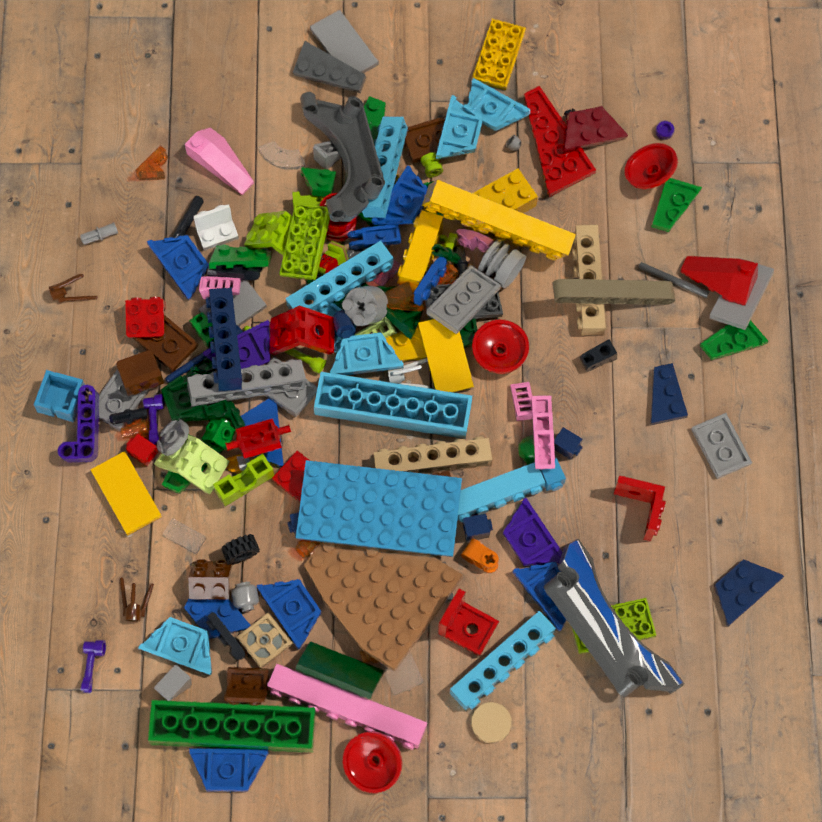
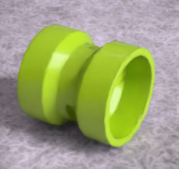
M428 153L421 158V163L425 167V174L428 178L437 177L443 173V167L439 164V159L436 158L437 153Z

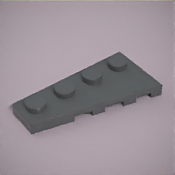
M304 41L293 70L294 76L361 93L366 80L364 73Z

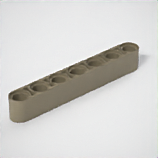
M558 279L552 282L554 300L557 303L668 305L676 301L671 281Z

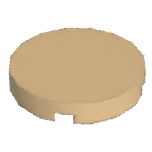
M487 702L480 705L474 711L471 719L474 735L486 743L502 741L511 729V716L508 710L496 702Z

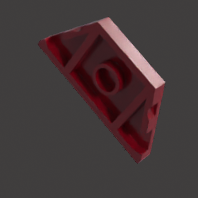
M602 106L570 112L566 120L567 128L565 129L564 136L566 137L563 152L623 140L628 137V134Z

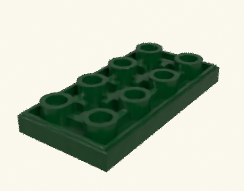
M311 641L296 666V670L301 671L305 675H311L321 679L323 682H329L343 690H349L369 699L372 698L384 673L382 669Z

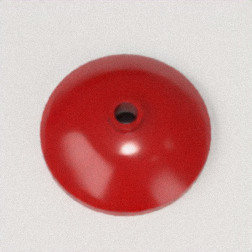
M654 143L646 145L637 150L628 159L625 166V177L629 184L635 188L651 189L658 187L669 180L678 166L677 154L672 147L666 144Z
M502 319L492 320L482 325L475 333L472 351L478 364L485 370L492 373L505 374L517 370L526 361L529 353V340L524 330L514 322ZM501 349L503 350V353L500 354L497 352V350Z
M372 731L363 732L355 736L347 744L343 754V767L347 778L355 787L368 793H380L388 790L398 781L402 772V756L397 745L386 735ZM374 756H378L380 761L377 762Z

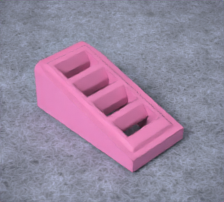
M201 277L199 291L203 299H206V297H209V289L223 288V286L230 288V285H233L232 294L239 295L241 280L240 278Z
M529 382L510 384L516 421L532 419V392ZM526 388V391L516 392L515 389ZM527 395L525 398L517 399V396ZM528 401L529 404L519 405L518 402ZM523 408H530V410L520 411Z

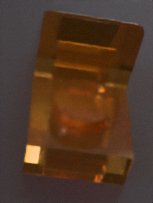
M160 145L135 170L140 181L162 180L166 178L164 171L160 168L166 163L168 158L165 148Z
M405 282L385 292L388 299V309L422 312L425 307L423 302L420 306L414 303V292L409 282Z

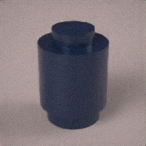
M345 310L337 311L333 318L337 335L340 338H349L355 333L354 323L345 313Z

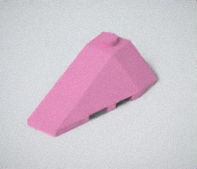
M212 128L197 131L185 143L188 156L242 196L254 184L253 179L225 138Z

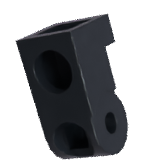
M610 339L583 353L579 359L585 370L589 372L608 362L617 360V351Z

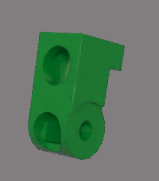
M201 312L191 318L189 322L208 349L210 342L213 341V338H209V326H212V323H208L206 315Z

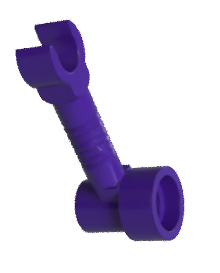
M163 394L143 398L144 408L149 409V441L154 445L159 440L156 411L165 409Z
M96 640L95 642L84 641L83 653H87L85 674L81 683V691L84 693L92 692L94 661L96 656H105V640Z

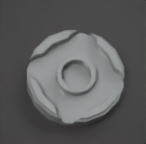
M179 419V421L175 420L166 425L160 434L161 440L157 441L159 452L169 456L183 446L189 434L187 423Z

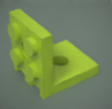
M287 211L258 214L254 219L250 232L246 236L244 246L248 249L272 247L281 255H284L292 215Z

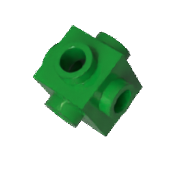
M223 418L220 420L211 419L206 426L202 440L222 450H226L225 443L233 440L236 429L231 427V423Z

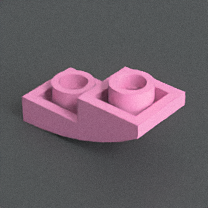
M458 229L456 231L459 244L464 248L468 247L472 251L477 247L480 251L486 252L494 243L489 237L475 231Z

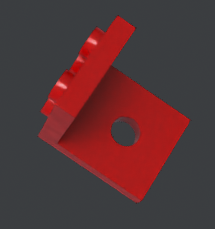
M300 305L272 317L270 322V354L278 355L299 345L328 355L334 353V317ZM315 328L319 330V335L316 333Z
M619 475L614 495L651 503L643 540L651 541L653 536H657L660 530L662 519L659 518H661L666 501L663 500L665 486Z
M459 588L439 622L438 634L480 657L498 626L499 620L465 603L466 592ZM469 625H475L478 628V632L469 634L466 628Z

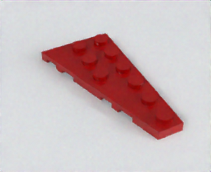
M538 86L524 93L526 107L530 109L528 116L549 197L595 174L596 168L582 148L563 152L566 137L564 135L567 125L542 88Z

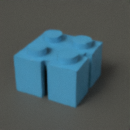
M46 370L34 402L37 412L52 417L56 414L57 418L74 422L78 413V391L80 387L85 385L83 379Z

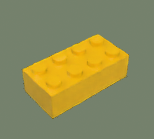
M519 168L473 192L475 195L521 213H525L537 206L538 196ZM471 225V227L465 226L467 230L475 231L483 235L486 234L478 231V227H475L473 225Z
M421 211L420 217L416 216L414 233L411 232L409 248L405 249L403 255L404 263L403 266L400 265L397 275L399 276L397 284H400V289L404 293L414 295V291L431 267L435 256L432 254L434 250L431 249L435 244H439V237L442 235L443 216L426 211Z

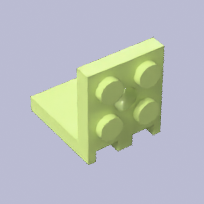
M188 435L185 443L177 452L169 456L160 453L154 465L181 475L205 493L211 494L214 489L213 484L220 479L230 461L200 439ZM207 463V470L202 472V465Z

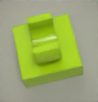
M450 233L448 238L445 235H440L439 240L445 242L441 246L449 247L453 251L457 242V234Z

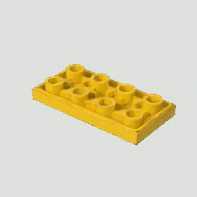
M492 19L472 79L474 78L487 86L507 90L526 28Z
M435 319L419 322L418 326L435 390L454 393L474 388L460 331L455 334Z
M125 451L90 469L127 536L162 517Z

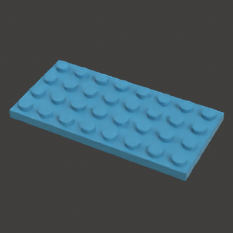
M306 460L296 539L453 557L462 478Z

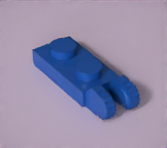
M399 224L366 227L347 233L349 239H358L363 236V240L350 242V249L368 248L379 241H382L384 246L401 244Z
M439 257L431 265L414 291L415 304L420 306L424 300H427L430 296L431 288L433 286L436 287L440 277L445 275L446 258Z

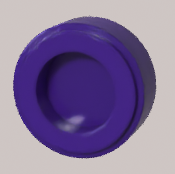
M669 121L659 122L656 127V135L662 140L670 139L674 134L673 124Z

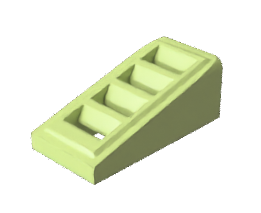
M384 317L381 321L367 326L354 335L370 334V332L378 333L377 329H380L383 336L387 338L397 334V331L391 321ZM384 326H387L389 330L385 331Z

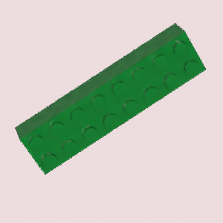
M152 700L148 742L150 745L313 753L316 710L310 707Z

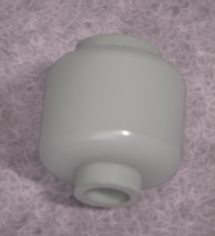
M250 582L236 584L235 588L231 591L236 609H242L243 612L252 611L254 606L259 603L257 588L255 585L250 584Z

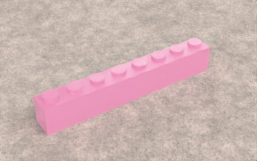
M276 664L267 685L268 690L271 691L270 694L278 698L285 696L289 698L291 703L308 705L310 708H315L317 713L319 710L327 713L326 716L331 719L337 720L341 718L346 720L345 723L349 726L356 727L358 725L364 727L365 732L382 733L393 742L395 740L402 742L403 747L411 750L419 748L427 727V722L279 664Z

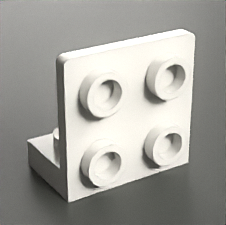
M219 205L213 210L201 211L193 216L197 234L204 251L239 239L229 205Z

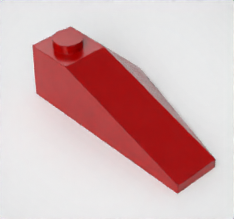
M686 256L680 272L697 283L701 282L706 285L710 291L719 293L723 299L746 306L758 278V263L737 258Z

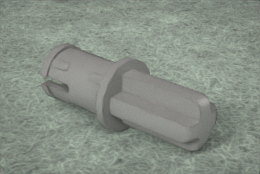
M113 222L112 224L101 228L96 227L95 230L81 234L80 238L82 243L86 245L100 239L103 241V238L118 234V231Z

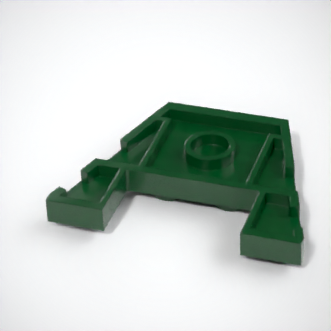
M204 358V362L200 365H195V367L207 372L215 371V368H212V361L208 358ZM191 371L183 377L180 375L161 389L172 421H179L180 419L187 422L232 417L226 400L209 406L206 404L191 406L187 387V377L193 374Z

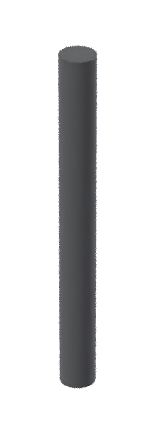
M643 262L638 267L640 270L665 281H671L673 284L706 299L708 297L709 291Z

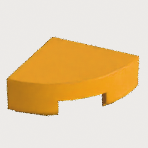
M241 454L226 458L230 461L226 469L228 468L230 472H235V474L241 473L242 471L237 460V456H241Z

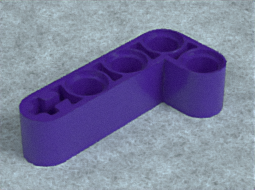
M87 384L80 387L78 391L77 442H63L58 447L59 456L70 463L92 462L98 457L99 393L93 386ZM89 392H91L92 395H89V400H88V399L85 397V395H88ZM87 410H92V415L88 418H85V412ZM92 429V434L84 437L85 430ZM72 448V454L65 456L66 449ZM92 448L91 454L84 456V450Z

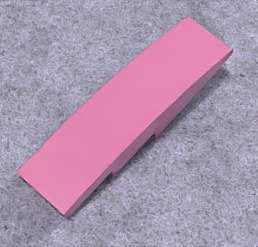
M532 396L535 469H555L551 396Z

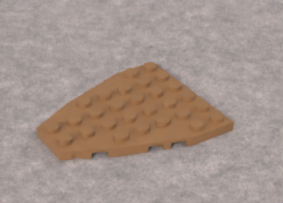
M321 542L304 564L324 603L338 621L343 624L349 635L358 643L360 649L393 671L397 670L463 578V574L430 554Z

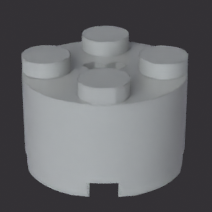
M358 287L352 289L347 294L342 307L356 326L377 323L386 316L388 299L385 293L378 287Z

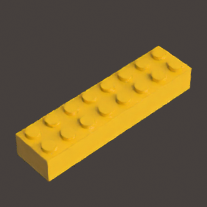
M440 180L429 184L422 206L426 207V210L431 213L444 214L443 217L449 220H454L455 218L460 220L464 226L471 227L473 225L478 227V231L482 233H493L498 239L511 240L513 245L519 247L524 245L529 247V251L537 254L542 252L546 254L547 258L552 260L569 255L576 235Z

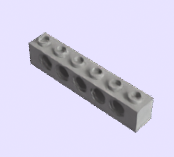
M293 359L282 363L272 362L263 366L253 365L241 369L242 390L219 391L218 384H214L213 372L187 377L191 406L305 389L306 384L302 360Z

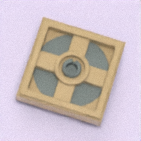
M269 613L237 636L238 641L260 668L265 667L293 645Z

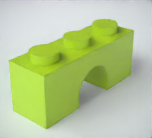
M264 454L246 464L247 467L238 475L231 477L229 474L213 484L216 494L225 507L274 476V470Z

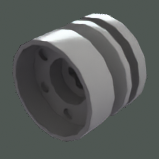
M497 239L485 252L478 270L486 273L488 277H492L496 273L494 281L506 289L521 271L527 256L516 249L508 254L510 245H504V241Z

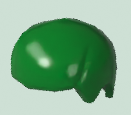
M533 435L523 438L518 444L519 456L527 465L535 462Z

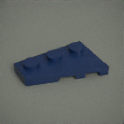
M673 363L654 367L650 426L687 418L688 413Z

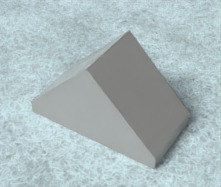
M331 141L313 146L314 160L324 169L331 168L341 158Z
M175 664L154 689L170 701L192 686L191 677Z

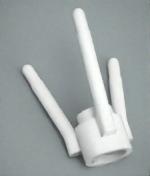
M427 358L404 365L402 369L388 370L390 383L429 389L430 387L427 385L401 382L405 381L404 373L421 369L420 364L428 362Z

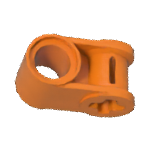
M474 538L470 540L461 553V557L486 573H493L498 568V555ZM493 560V563L486 564V561Z

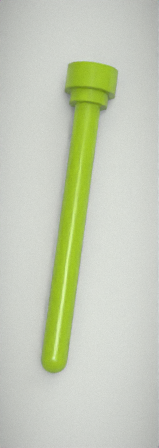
M245 326L243 330L246 331L252 327ZM294 348L285 351V353L309 364L312 371L318 374L325 367L326 360L320 357L312 358Z

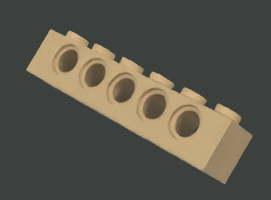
M576 225L575 231L572 232L576 234L573 241L575 249L572 251L573 260H576L574 277H577V279L590 278L602 280L598 225ZM582 244H587L589 247H588V248H584V247H582L581 245H582ZM583 261H588V262H590L591 264H590V265H585V264L583 263ZM576 303V311L580 312V318H577V328L581 329V336L604 335L606 329L604 304ZM591 312L595 316L589 317L586 313Z
M479 436L467 441L465 439H457L451 443L440 441L428 446L426 444H418L412 448L401 446L396 448V450L380 449L374 452L375 468L430 474L446 470L454 471L491 466L492 455L489 438ZM472 449L476 453L474 455H468L466 451ZM454 452L457 456L450 458L446 454ZM430 454H434L438 458L436 460H430L428 459V456ZM410 457H416L418 461L412 463L408 459ZM392 459H396L399 461V463L397 465H391L389 461Z

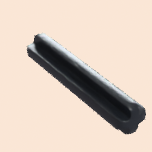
M194 196L171 236L172 238L185 236L194 220L193 216L197 215L204 202L202 197Z

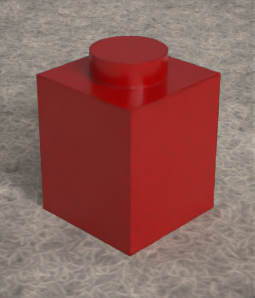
M138 433L126 445L128 455L146 467L158 453L157 446Z

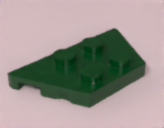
M377 286L385 293L388 299L385 317L409 339H412L423 310L398 286Z

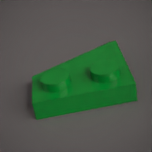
M301 167V176L305 177V183L310 188L312 195L325 197L332 193L336 171Z

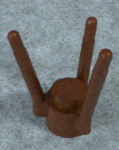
M78 274L61 283L49 286L53 301L58 300L59 303L93 300L98 297L64 296L67 295L65 286L83 278V274Z
M121 577L120 587L125 621L140 622L141 617H145V610L154 584H150L140 609V605L135 604L136 584L132 583L131 602L127 607L124 578Z

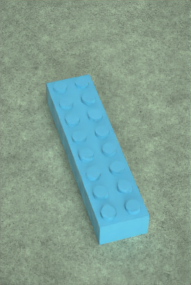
M321 372L314 403V414L466 439L473 396Z

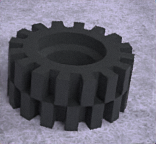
M251 534L232 539L231 542H227L221 548L228 565L247 561L248 558L251 559L260 552L256 539Z

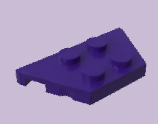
M269 320L237 335L241 369L253 365L263 366L270 362ZM211 348L203 352V355L210 361H212V357H215V353H211Z
M524 498L503 531L504 537L523 566L545 565L551 562L559 563L563 552L528 499Z

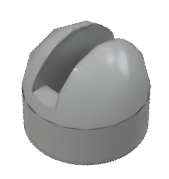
M512 135L508 139L506 147L512 151H517L522 144L521 140L516 135Z

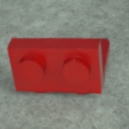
M134 297L131 300H125L126 335L128 338L164 336V310H166L164 299H161V297H150V299Z

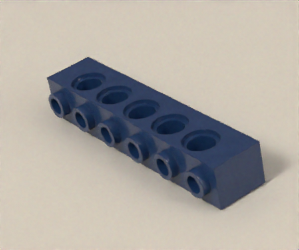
M232 288L209 289V297H206V308H210V311L207 312L208 323H212V326H209V338H213V341L210 342L211 353H215V357H212V368H216L217 371L213 372L214 384H218L219 391L242 390V373Z

